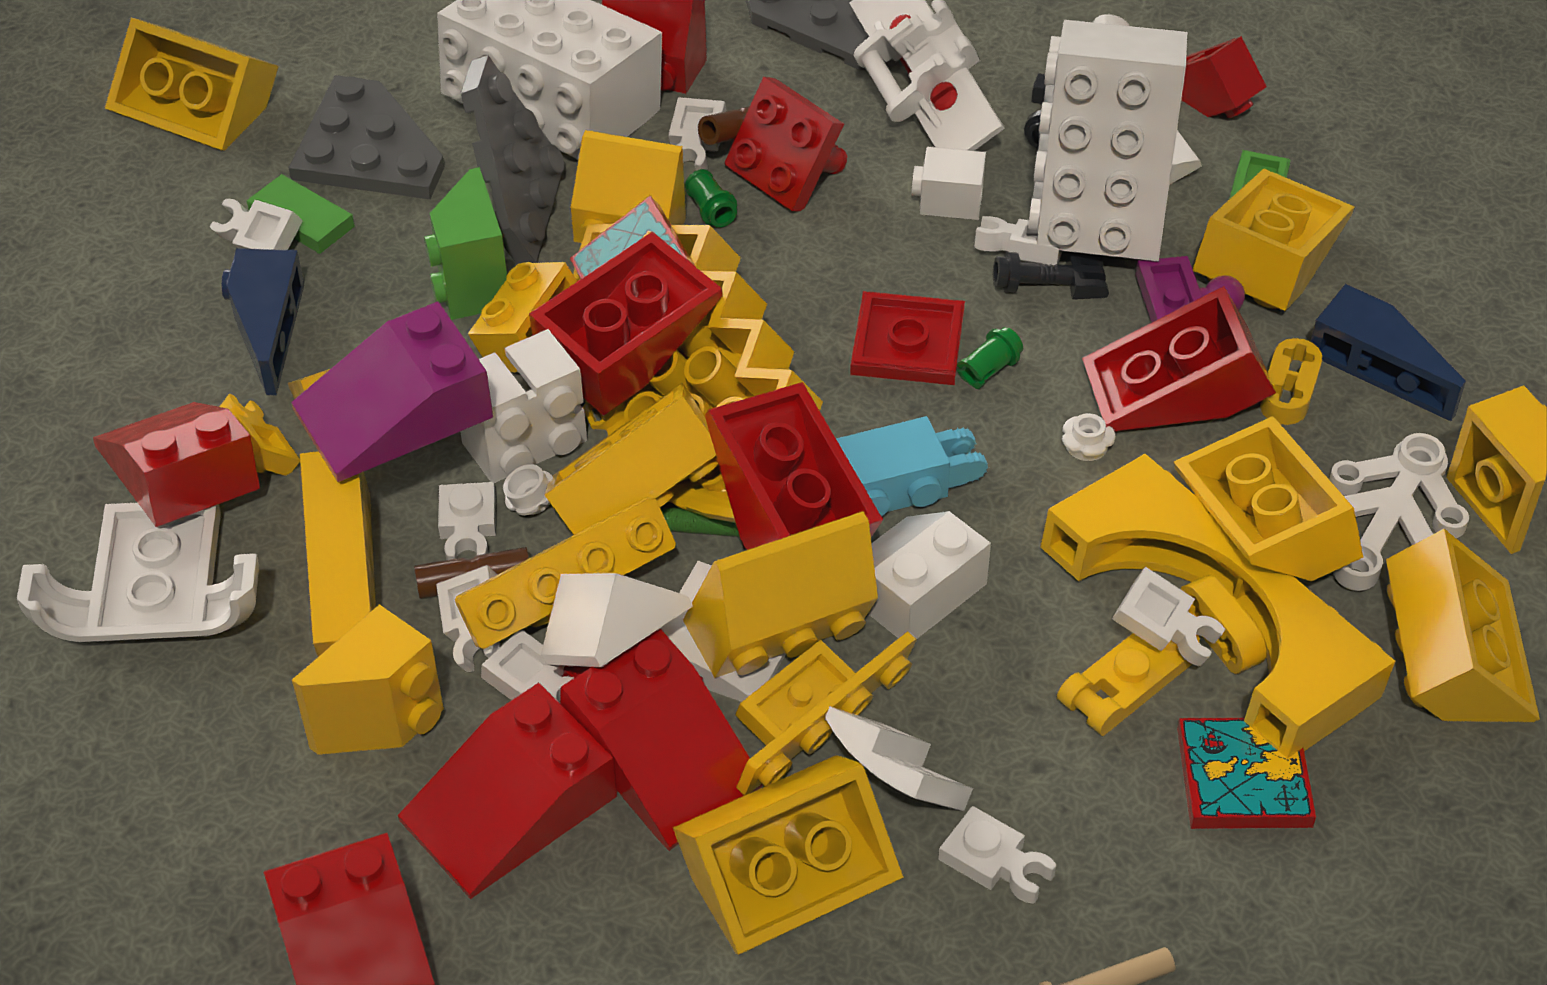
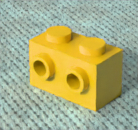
M566 262L518 263L510 270L504 284L494 298L485 305L481 311V316L468 332L470 339L482 357L495 352L510 372H518L507 358L505 348L532 336L529 313L577 282Z

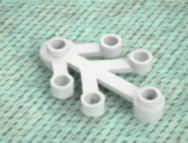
M1414 433L1408 435L1402 442L1397 444L1391 456L1360 462L1343 460L1333 465L1329 480L1342 495H1347L1344 497L1354 507L1355 516L1376 513L1360 539L1364 558L1333 571L1336 580L1345 588L1352 591H1362L1370 589L1377 583L1383 564V558L1380 553L1398 521L1412 545L1433 535L1413 498L1419 485L1436 511L1432 522L1433 529L1436 532L1445 529L1455 538L1465 533L1469 522V514L1464 507L1456 503L1442 478L1447 469L1448 458L1443 444L1434 436ZM1348 475L1353 477L1355 480L1347 481L1340 478L1339 476ZM1396 477L1391 487L1358 493L1362 488L1363 482ZM1450 517L1457 520L1459 523L1451 524L1446 522L1443 518Z

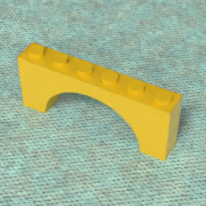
M1143 454L1048 509L1040 548L1078 581L1100 572L1117 569H1144L1147 567L1152 571L1170 574L1190 582L1207 575H1212L1226 587L1259 628L1267 650L1266 659L1269 675L1254 688L1244 721L1287 759L1303 747L1304 751H1306L1382 697L1396 661L1385 653L1378 644L1372 642L1344 619L1333 607L1327 605L1298 581L1295 576L1250 564L1198 497L1148 455Z

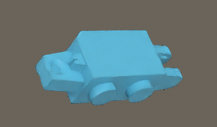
M927 416L836 438L881 516L886 512L913 505L917 507L929 506L938 499L948 497V488L964 485L969 481L979 480L980 477L984 476V473H987L986 469L989 468L981 452L977 453L975 451L971 453V450L975 448L976 439L968 428L964 429L962 427L961 429H950L935 433Z

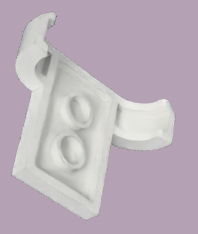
M138 503L105 504L92 591L75 590L60 584L51 576L48 567L44 564L23 565L17 601L21 611L32 623L48 634L68 641L92 642L208 636L234 628L243 623L252 614L256 604L259 561L257 554L236 555L233 563V575L221 583L212 585L221 516L219 505L155 527Z

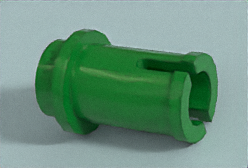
M706 169L694 171L686 179L684 187L687 190V194L699 206L701 218L710 226L725 227L729 225L737 215L736 198L731 192L720 187L710 171Z
M1008 327L992 329L986 335V341L957 363V367H959L957 370L961 379L972 387L980 389L988 379L1005 365L1014 366L1020 360V353L1024 349L1022 340L1016 332Z

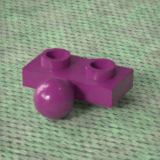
M1188 256L1159 258V261L1140 260L1137 263L1136 278L1151 322L1225 286L1238 310H1240L1244 303V288L1232 276H1217L1210 280L1205 288H1199Z

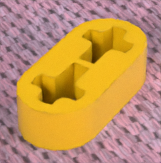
M1292 338L1282 341L1276 347L1268 370V375L1276 394L1260 401V410L1266 418L1273 416L1279 424L1290 425L1300 422L1306 416L1322 363V353L1315 344L1305 339ZM1293 360L1302 362L1299 373L1289 370ZM1283 390L1293 392L1289 403L1279 401Z
M1207 575L1181 587L1182 591L1195 598L1188 610L1189 613L1196 617H1212L1225 628L1224 633L1215 643L1208 641L1205 637L1203 638L1230 672L1234 674L1241 673L1264 662L1267 650L1259 628L1215 576Z

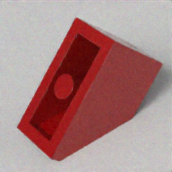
M1242 36L1186 56L1181 101L1207 117L1225 112L1227 118H1231L1254 105L1251 98L1267 86Z

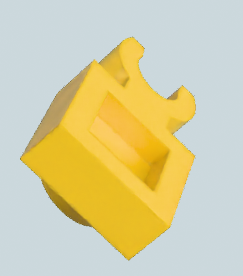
M229 393L219 407L228 408L250 434L257 472L263 473L267 470L284 476L292 473L299 464L300 459L279 428L267 424L263 420L264 413L254 401L249 400L246 406L243 407L237 398Z

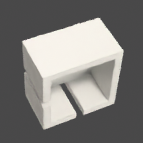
M549 329L505 348L507 358L531 387L529 391L525 392L495 352L479 359L487 370L494 418L460 432L463 445L490 482L496 483L507 478L513 470L527 464L536 465L557 454H568L579 444L587 441L585 413L580 405L583 403L580 368Z

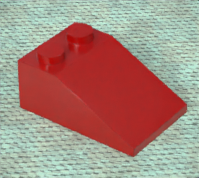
M602 0L601 5L662 32L661 90H671L687 94L707 61L705 0Z
M651 232L529 313L532 336L549 329L580 368L583 398L604 416L649 383L723 296V292L719 285L654 232Z
M1225 286L1082 358L1101 416L1106 427L1110 426L1114 431L1226 418L1276 394L1250 330Z
M803 382L712 408L706 412L705 419L739 536L746 550L860 512H864L869 520L870 536H873L883 518Z
M193 402L93 437L97 450L155 527L260 489L251 436L228 408Z
M661 628L602 667H590L561 686L560 704L611 754L614 759L616 789L668 851L679 845L673 827L744 796L736 787L750 757L695 667ZM763 784L759 785V786H758L756 789H754L752 792H754V791L760 789V788L763 787L764 785H763Z
M538 682L491 713L398 814V819L462 891L472 899L617 797L614 759Z
M388 833L263 871L296 985H435Z

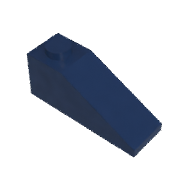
M236 248L231 269L223 271L222 295L225 300H230L235 321L266 395L277 396L304 289L297 250Z
M1345 284L1315 321L1311 342L1320 349L1322 361L1448 421H1452L1456 416L1466 380L1393 305Z

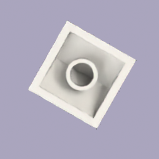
M617 573L561 574L541 655L545 663L550 665L602 667L693 607L687 595Z

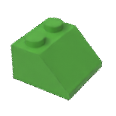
M479 167L470 169L430 212L433 234L424 236L430 267L438 265V272L430 274L434 298L436 302H446L451 320L481 314L482 309L494 298L507 277L502 233Z

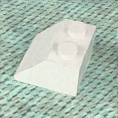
M950 511L908 516L871 543L878 599L868 614L897 638L908 631L918 639L987 584L991 543Z

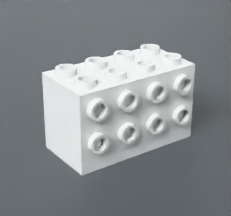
M456 0L437 13L441 93L463 104L461 91L471 61L488 55L498 70L509 78L513 91L526 109L534 113L538 126L551 144H554L560 151L579 159L582 136L585 130L628 137L660 110L662 32L592 0Z
M1064 20L1061 37L1051 36L1044 82L1046 87L1039 126L1040 140L1034 172L1035 186L1028 229L1038 230L1036 248H1039L1038 245L1060 247L1059 250L1159 261L1186 69L1187 32Z

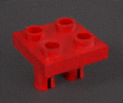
M763 76L724 164L791 211H802L805 209L821 173L839 174L846 167L847 154L843 148L835 144L844 123L776 78Z

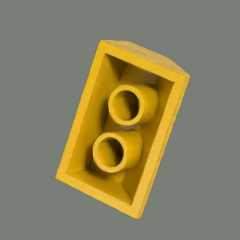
M131 17L105 109L225 151L267 108L279 66L163 26Z
M681 383L555 473L553 479L549 481L544 495L573 535L647 497L655 498L661 507L674 496L670 488L687 476L692 482H695L718 465L705 416L687 388Z
M1273 416L1173 461L1175 470L1250 564L1314 581L1364 558L1354 507Z
M860 512L713 562L692 601L693 607L688 609L683 622L714 678L734 671L738 675L749 674L762 667L770 658L786 653L787 657H796L803 654L820 639L822 640L834 635L836 640H842L854 635L865 626V617L878 599L869 520L864 512Z
M1445 529L1387 558L1386 562L1390 584L1387 585V593L1392 605L1395 607L1399 627L1395 631V637L1400 650L1404 654L1407 675L1404 677V686L1413 703L1420 708L1425 707L1442 721L1535 722L1540 720L1509 581Z
M838 755L673 827L694 884L733 950L738 955L904 878L864 766L860 762Z

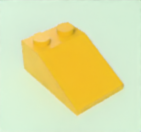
M1263 169L1209 218L1193 271L1206 276L1209 281L1221 275L1232 276L1242 284L1245 294L1252 296L1258 304L1267 308H1279L1286 311L1306 289L1352 216L1355 206Z

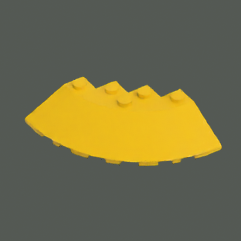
M587 224L579 250L613 224ZM710 225L671 226L694 265L722 288L723 296L643 389L604 416L600 413L602 418L600 421L596 420L592 412L594 407L589 402H585L582 408L592 429L606 430L609 436L681 383L687 388L705 416L709 409L803 382L793 370H789L794 355L793 349L762 320L767 303L736 272L741 257ZM574 268L573 276L576 281H579L580 277ZM804 383L820 410L823 401ZM719 464L695 482H692L687 476L670 488L674 496L668 502L677 507L708 518L735 522Z

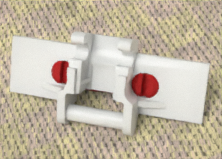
M852 0L850 2L852 9L869 36L856 48L854 58L859 66L866 67L888 104L886 112L892 121H903L915 113L936 148L975 151L1005 129L968 70L980 60L976 50L969 39L964 36L944 0L932 1L931 6L936 12L935 15L926 0ZM891 58L894 61L901 60L912 80V83L903 91H901L885 64Z

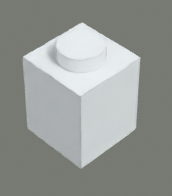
M927 147L924 167H914L912 196H921L920 214L979 220L986 152Z

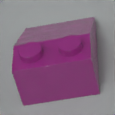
M438 301L384 323L291 402L295 414L337 482L494 418L487 370Z

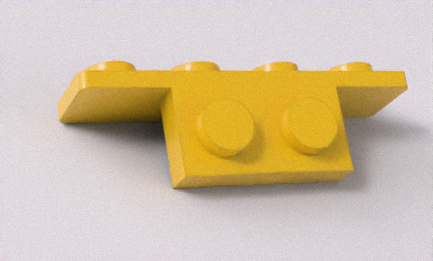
M647 497L457 595L455 603L475 646L485 649L529 625L538 627L549 623L561 574L617 573L625 575L674 549L676 542L657 500L653 497Z
M907 631L856 673L820 639L739 704L735 716L766 746L748 760L736 788L745 796L761 784L768 786L779 781L792 766L793 762L791 759L802 750L807 754L815 752L833 732L825 719L829 707L855 715L862 713L873 699L872 692L882 684L887 689L892 688L910 670L912 663L908 660V657L917 639Z

